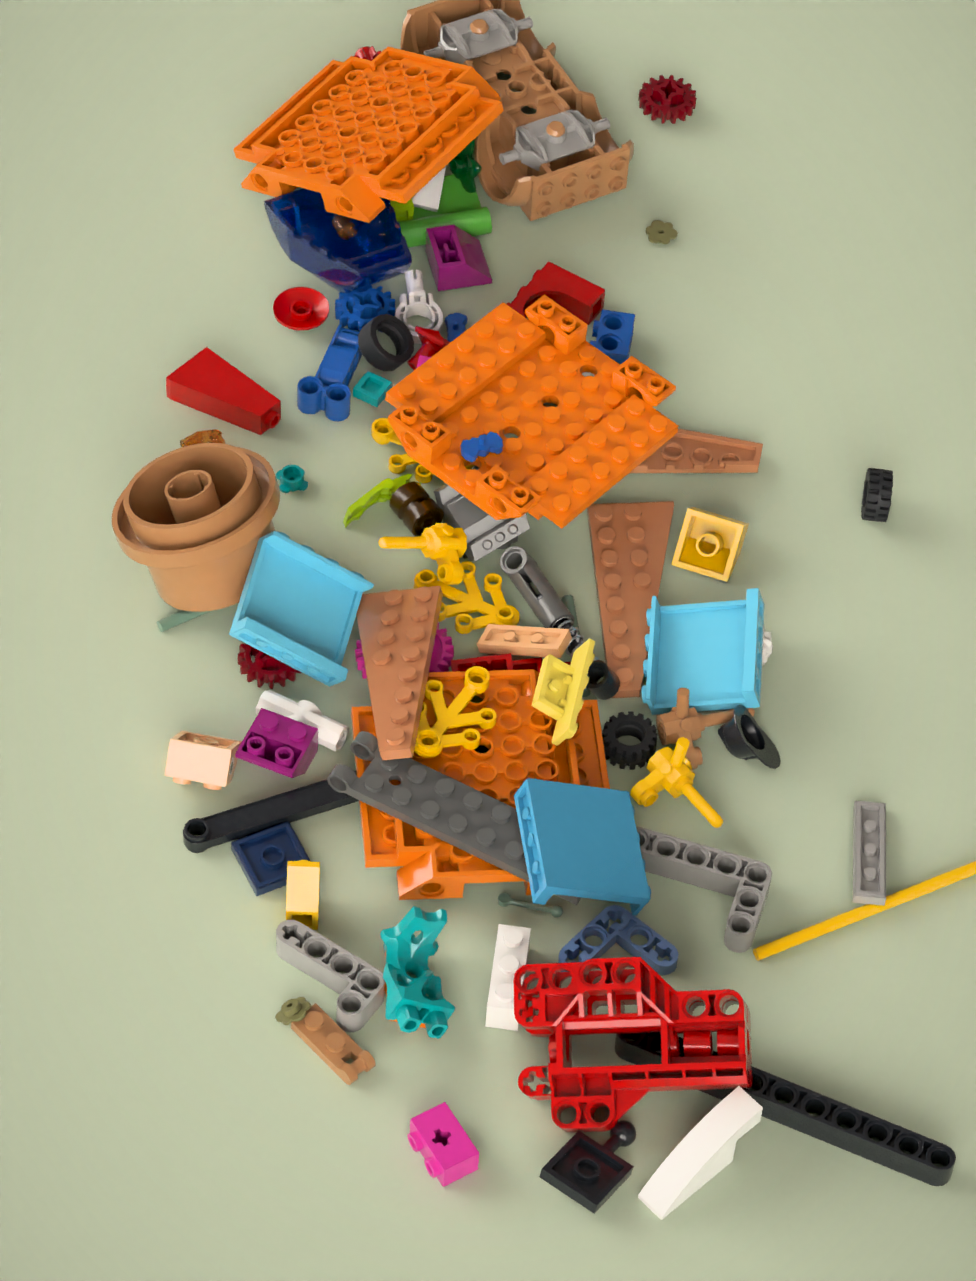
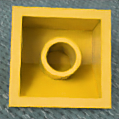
M696 507L688 508L671 565L728 582L740 555L749 523Z

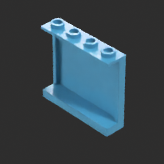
M527 778L514 794L533 903L545 905L553 894L630 903L632 915L637 916L651 899V889L647 883L645 860L642 858L639 844L640 834L636 829L635 810L631 804L629 792Z

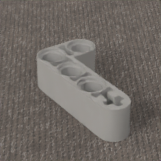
M286 920L278 925L276 929V952L278 956L340 994L337 998L336 1022L343 1031L356 1032L363 1028L384 1001L385 980L383 979V973L299 921ZM345 971V972H348V973H346V974H341V973H339V972ZM372 987V988H375V989H373V990H368V989H365V988ZM347 1010H354L356 1012H347Z

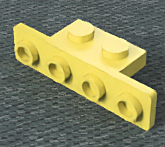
M590 638L574 651L571 665L566 664L551 654L542 661L531 706L557 720L552 738V744L556 746L565 739H571L578 728L576 720L584 704L582 695L589 682L587 674L595 658L593 653L595 641Z

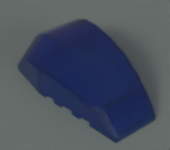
M304 188L264 201V207L272 230L289 259L339 292L351 293L401 276L408 271L412 264L410 250L405 237L401 233L400 224L396 220L394 208L388 199L381 198L386 208L370 223L327 212L321 193Z

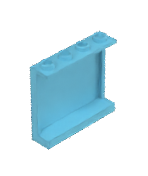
M273 531L258 540L229 635L329 687L346 680L349 669L341 666L362 594L372 589L374 584L364 579L362 574L339 566L340 564L336 560L324 558L315 553L313 548L294 542L287 534Z
M759 588L747 589L746 600L660 606L657 597L652 596L651 608L647 609L646 612L647 624L650 627V633L645 635V648L648 652V659L643 661V671L647 681L646 685L642 686L641 691L643 703L648 704L652 715L669 713L672 707H676L677 690L679 688H687L689 690V708L695 707L697 712L735 709L738 705L745 708L760 707L765 604Z

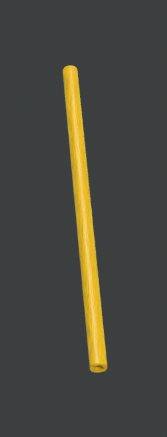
M976 861L886 896L885 906L865 904L754 948L753 954L757 961L973 876L976 874Z

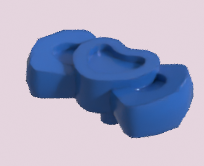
M453 313L445 317L444 322L449 342H452L466 331L465 325L468 322L466 315Z
M489 432L487 435L483 434L478 438L473 437L470 440H463L460 445L461 455L465 460L474 462L478 456L485 457L489 452L500 454L503 449V439L497 433Z

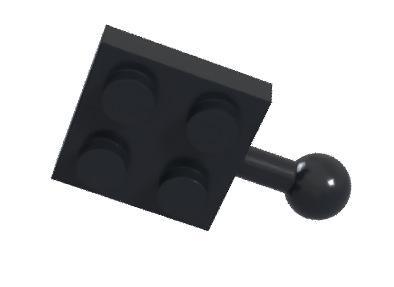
M626 1120L618 1121L610 1130V1138L603 1145L578 1131L541 1169L539 1177L595 1214L632 1173L634 1166L614 1154V1152L620 1146L626 1147L634 1142L636 1138L634 1125Z

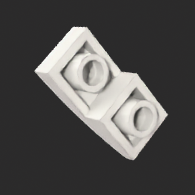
M446 166L412 197L414 207L437 212Z

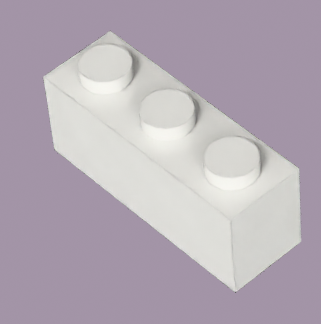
M502 924L498 926L485 1027L518 1031L519 1023L514 1015V974L518 968L527 965L531 928ZM525 974L521 977V986L525 980Z

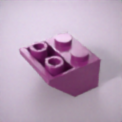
M455 225L426 228L425 252L438 291L492 284V277L480 241Z
M261 708L237 749L235 757L287 777L295 778L306 773L318 752V728Z

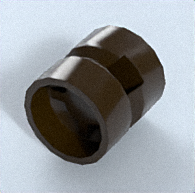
M415 481L408 482L398 488L389 502L390 508L400 520H403L405 526L414 536H421L425 528H429L435 525V523H441L444 517L442 509L430 498L425 489Z

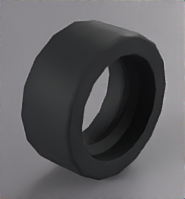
M380 314L362 327L358 335V345L362 355L368 363L382 371L395 370L410 359L414 352V340L410 330L400 319L389 314ZM376 330L390 337L396 349V356L383 349L378 342Z

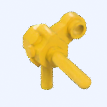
M435 523V525L425 528L421 536H384L378 541L379 546L384 549H421L426 558L437 561V577L446 585H458L463 580L464 569L459 558H462L467 550V536L462 528H453L447 525V523Z
M680 737L674 750L669 746L658 750L648 761L646 768L650 774L633 786L630 796L638 805L648 807L658 799V793L663 789H666L673 798H678L684 794L713 827H721L723 824L722 817L693 787L695 773L692 771L690 760L686 757L690 741L687 738Z

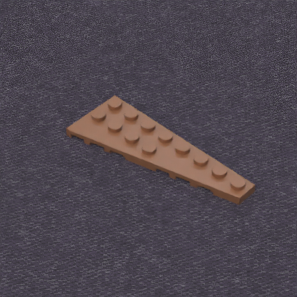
M424 586L415 589L362 594L356 616L382 761L413 758L443 597L440 586Z

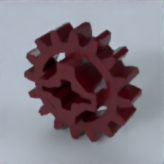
M659 75V80L651 77L649 84L644 82L642 89L639 90V108L644 109V115L651 114L652 121L660 118L662 124L666 120H670L672 124H675L677 118L685 121L686 115L692 116L693 109L696 107V90H691V83L684 85L683 78L677 81L674 80L673 75H670L669 79Z
M240 644L238 665H240L241 675L247 674V682L257 680V687L259 688L264 683H268L270 689L274 688V683H279L282 687H285L286 679L294 682L296 680V673H302L248 644ZM252 655L255 656L254 662L251 660Z

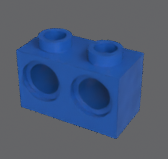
M602 309L600 321L594 320L592 337H596V341L591 340L590 344L621 365L629 358L635 314Z

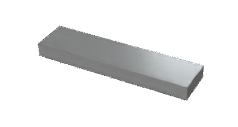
M855 801L853 807V903L885 906L886 803Z

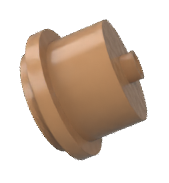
M222 443L189 445L156 458L144 466L132 478L115 503L111 518L112 527L122 551L132 560L148 567L156 589L164 602L184 611L205 612L218 610L239 603L258 540L275 531L272 518L279 506L280 488L272 466L264 457L256 452Z

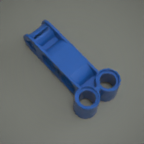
M339 324L316 375L303 377L299 380L297 386V406L302 413L316 414L323 410L328 419L338 422L349 417L351 391L348 386L362 357L358 345L359 331L344 328L343 324Z

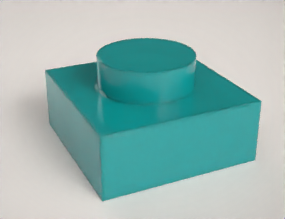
M367 371L354 386L353 397L378 407L385 399L386 392L392 388V382Z

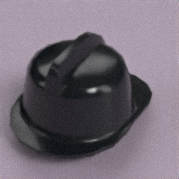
M736 706L734 717L718 729V734L727 750L739 759L758 758L767 767L772 769L778 768L781 760L773 742L758 726L753 716L744 706Z

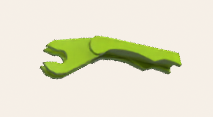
M405 474L395 479L386 478L350 505L343 519L345 528L353 520L360 519L363 513L372 505L390 500L398 488L411 481L410 479L413 474Z

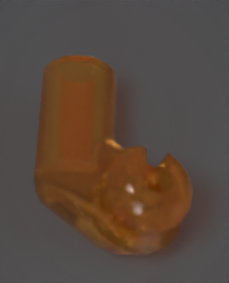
M337 214L332 219V224L338 236L343 240L355 237L357 229H353L355 224L350 222L351 218Z
M217 429L203 430L180 440V445L182 448L208 442L225 444V439L221 436L223 433Z

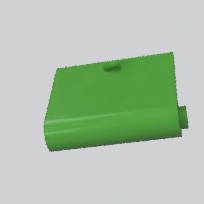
M453 174L444 176L437 212L414 207L413 219L390 223L389 227L385 229V238L388 246L392 245L394 250L426 245V228L455 225L472 236H479L492 232V221L488 208L481 207L477 192H467L463 188L460 179H457ZM381 198L384 201V203L387 201H391L385 198Z

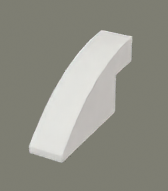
M738 1086L715 1106L677 1145L638 1194V1198L661 1220L664 1219L733 1161L737 1140L760 1122L763 1107Z

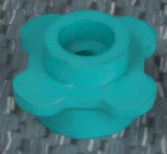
M287 465L282 470H279L276 473V478L280 480V491L289 493L297 490H306L308 482L304 480L305 471L297 465Z

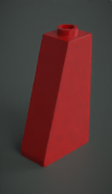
M208 347L204 348L166 377V392L169 399L258 435H262L268 429L274 428L281 420V400Z

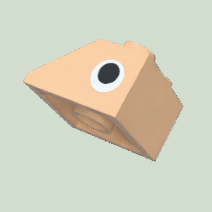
M180 731L170 739L164 776L173 777L172 781L179 784H191V781L202 782L204 788L221 790L222 786L226 787L232 781L238 760L235 757V753L242 741Z

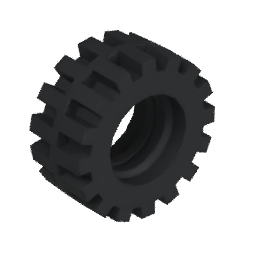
M876 468L867 469L861 503L862 520L886 522L888 519L893 487V471Z
M628 711V715L620 712L617 718L614 715L611 716L609 722L606 721L602 731L606 760L610 759V764L613 766L620 764V769H625V766H629L630 770H635L636 765L640 768L644 767L645 761L648 763L656 751L657 729L655 725H652V721L649 718L644 720V715L641 713L635 716L633 711ZM629 735L636 737L641 743L629 746L619 742L618 738Z

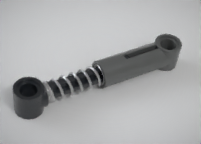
M521 547L508 548L500 558L501 569L511 579L544 628L570 630L572 639L565 651L571 656L572 660L574 651L584 643V636L578 634L579 629L577 627H573V615L541 572L537 562ZM531 582H533L536 588L539 590L540 593L538 595L530 585ZM595 657L588 670L589 682L586 688L598 699L607 700L614 697L618 692L620 680L604 661L600 660L599 657ZM603 677V680L597 684L598 680Z

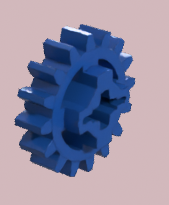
M357 283L356 289L347 286V293L340 292L339 299L335 300V318L340 320V324H343L344 327L348 325V329L358 330L359 332L363 326L378 315L389 314L395 316L396 313L395 299H391V292L383 293V286L374 289L372 288V283H368L367 287Z

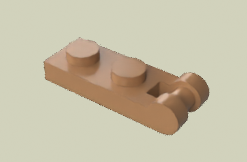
M316 1003L306 1011L307 1014L302 1020L291 1023V1029L346 1084L351 1085L358 1079V1075L361 1072H368L376 1066L372 1055L368 1051L362 1050ZM350 1058L354 1061L351 1064L345 1063Z

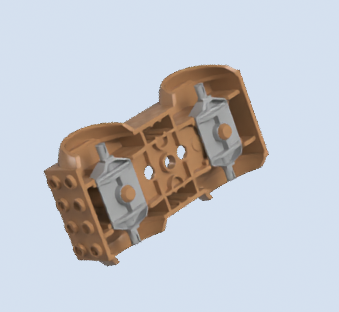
M437 0L407 10V16L402 26L401 50L471 66L500 95L499 101L502 102L504 111L474 139L475 160L482 167L478 177L486 194L493 201L506 206H520L528 219L533 221L626 188L628 166L634 155V143L630 139L625 144H622L621 148L617 146L607 130L610 129V122L607 118L602 119L595 96L592 93L578 90L554 58L556 45L553 42L546 49L541 46L531 30L533 21L529 16L525 18L520 0ZM503 72L504 74L511 75V78L500 80L496 74ZM524 106L535 108L537 111L534 114H525L521 109Z

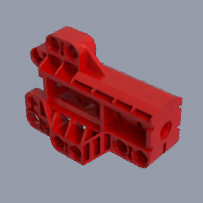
M641 957L597 958L584 962L527 964L518 968L514 974L515 1019L531 1035L549 1037L548 1048L550 1058L548 1066H531L522 1070L518 1077V1086L531 1099L551 1100L552 1119L565 1132L609 1131L624 1114L651 1091L736 1089L738 1086L741 1088H751L750 1011L741 995L735 990L675 991ZM530 971L535 972L534 974H530L528 977H526L524 982H522L521 986V977L523 976V974ZM572 978L571 983L567 987L561 988L564 980ZM539 980L536 987L528 989L532 981ZM625 1005H637L638 1013H624ZM739 1005L737 1012L734 1014H725L729 1006ZM599 1006H608V1014L596 1015V1009ZM706 1006L701 1015L692 1016L695 1008ZM661 1032L662 1064L572 1067V1035ZM712 1032H717L718 1056H713ZM680 1033H684V1034H683V1046H684V1056H685V1057H679V1056H680V1043H679V1034H680ZM534 1076H536L542 1082H549L550 1087L546 1084H538L536 1090L533 1091L528 1086V1083L533 1082ZM602 1106L608 1107L610 1110L608 1119L601 1123L595 1122L594 1112L596 1109ZM569 1107L575 1108L577 1113L575 1120L569 1124L562 1123L561 1113L563 1110Z

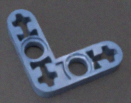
M612 905L600 912L560 950L558 963H568L567 958L573 960L578 955V962L597 959L617 943L632 956L641 957L659 975H668L677 968L679 954L674 945L636 916L632 915L628 910L618 905ZM610 919H611L612 921H615V920H617V919H620V920H621V921H620V924H619L618 922H614V923L609 927L608 932L606 931V929H607L608 926H609V920H610ZM594 935L600 937L603 942L599 946H591L587 944L585 939ZM634 935H643L647 938L648 942L644 945H636L630 938ZM658 956L661 957V958H664L665 956H668V957H669V961L666 960V959H664V960H662V961L660 962V961L658 960Z

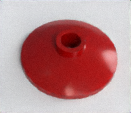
M294 287L283 291L277 296L273 304V313L276 320L289 329L310 330L326 321L329 315V302L322 293L315 289Z

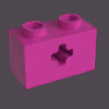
M446 1102L410 1119V1133L407 1135L408 1141L415 1152L420 1151L424 1157L425 1167L432 1178L437 1177L443 1187L478 1170L479 1152Z

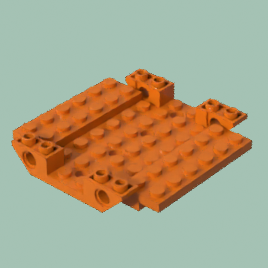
M387 47L372 61L350 56L345 62L332 60L233 149L236 158L257 164L241 183L242 188L280 199H285L297 187L319 192L322 195L327 212L370 223L386 208L381 198L406 204L504 111L502 102L499 101L500 95L471 66L393 47Z
M544 294L525 309L527 318L502 302L388 390L385 400L397 408L388 416V421L408 456L495 520L518 518L528 512L537 520L545 516L562 529L675 436L679 425L652 407L657 406L676 390L675 385L633 356H630L621 365L586 341L588 324ZM584 372H590V373L594 374L595 376H586V377H585V376L582 375V373H584ZM544 403H554V404L556 405V407H554V406L546 407V406H544L543 404H544ZM489 432L497 433L503 439V449L500 454L489 452L485 457L478 456L474 462L465 460L461 455L460 445L463 440H470L473 437L478 438L480 435H487ZM512 433L517 435L518 438H507L504 435ZM467 465H475V466H477L479 469H478V470H476V469L468 470V469L465 468V466H467Z
M534 669L488 671L490 674L488 689L481 694L475 695L479 696L483 701L480 703L470 701L460 714L477 712L483 708H491L497 714L495 726L491 729H483L477 724L450 728L444 733V735L463 733L468 728L476 729L480 733L479 745L487 747L489 749L488 752L479 753L459 745L443 748L439 755L431 758L419 756L414 751L413 758H411L515 809L514 794L527 778L610 789L597 699L584 700L576 723H578L576 733L571 739H565L556 746L552 744V738L557 720L531 706L539 677V672ZM466 671L428 673L427 682L433 679L442 682L444 686L443 697L447 708L465 687ZM430 689L432 692L438 691L437 689ZM424 695L423 702L427 705L426 718L430 728H432L437 720L431 700L427 699ZM372 706L352 707L353 740L361 731L369 732L377 738ZM483 717L485 720L491 719L490 717ZM472 737L466 738L467 740H470V741L475 740V739L472 738ZM355 755L357 777L360 778L371 762L360 759ZM398 780L389 781L392 785L401 784ZM359 800L365 868L403 866L396 872L399 900L463 898L465 883L524 881L526 896L531 895L528 881Z

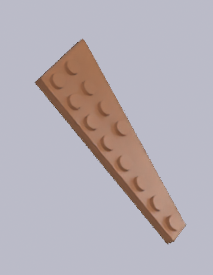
M678 429L675 436L630 473H758L763 444Z
M674 501L591 504L587 508L605 664L620 680L619 690L612 698L640 697L644 677L643 661L647 659L648 654L645 648V635L650 633L646 612L647 609L651 608L652 596H656L658 599L674 511Z

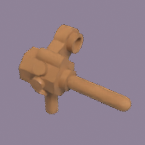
M679 688L677 690L676 707H672L669 713L656 716L659 739L662 745L673 744L676 746L680 737L687 738L690 744L686 757L691 762L692 770L697 769L698 765H702L703 757L700 748L694 747L693 741L701 738V731H704L705 727L724 724L734 717V709L702 715V713H697L695 707L689 708V690L687 688ZM746 708L754 716L755 710L753 708Z

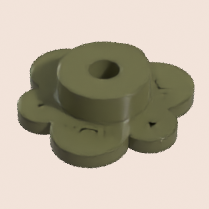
M654 220L651 226L646 228V234L649 235L648 239L652 243L668 244L670 240L677 238L678 233L669 222L664 223L660 220Z
M305 997L290 999L282 1005L281 1011L276 1014L275 1018L284 1025H289L293 1021H300L306 1016V1011L310 1009L311 1004Z

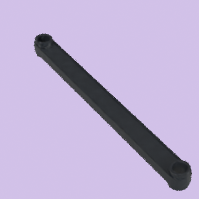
M479 745L476 749H474L476 752L486 753L489 751L487 747L482 745ZM326 779L201 819H191L185 824L183 829V842L189 851L201 853L208 848L255 834L289 821L291 823L358 802L359 800L345 793L337 792L328 784Z

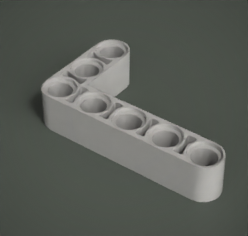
M636 827L640 834L639 844L642 858L645 860V872L734 897L727 918L724 943L729 950L736 953H742L750 949L769 893L772 877L770 867L758 860L642 827Z

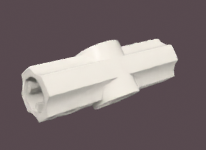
M269 689L262 693L256 706L257 715L261 708L318 728V744L335 752L341 750L349 734L348 726L322 715L320 709L314 703L307 700H301L297 703Z

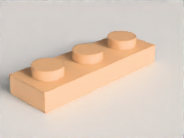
M488 624L477 642V647L480 653H511V655L547 657L551 654L556 658H561L572 636L569 629Z

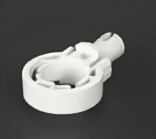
M412 269L405 273L407 302L406 293L401 294L399 297L400 304L396 309L395 317L408 327L414 344H422L417 332H415V327L411 324L407 325L406 318L414 315L428 317L431 324L423 328L436 330L440 333L443 313L440 307L433 302V294L428 293L426 301V291L423 289V274L420 270L416 269V277L414 278Z

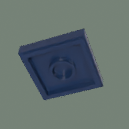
M289 821L231 842V850L256 896L287 885V861H310Z

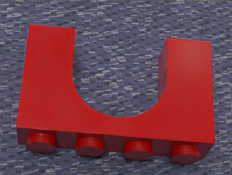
M548 261L541 270L538 269L534 273L532 280L526 286H522L519 289L516 298L511 303H507L509 307L527 318L525 309L545 294L580 320L590 325L604 308L605 289Z

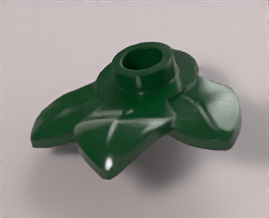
M475 140L470 142L449 162L450 171L457 179H460L463 188L469 193L476 192L474 178L482 169L472 157Z

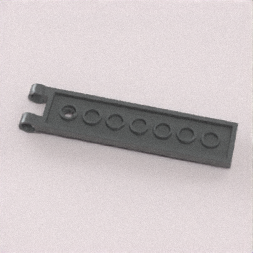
M359 732L350 745L352 752L358 758L371 762L362 776L359 778L350 767L337 764L327 777L328 784L337 792L350 795L529 882L515 808L411 758L382 761L377 738L371 733ZM398 780L401 784L392 785L389 781ZM557 895L575 905H577L582 898Z

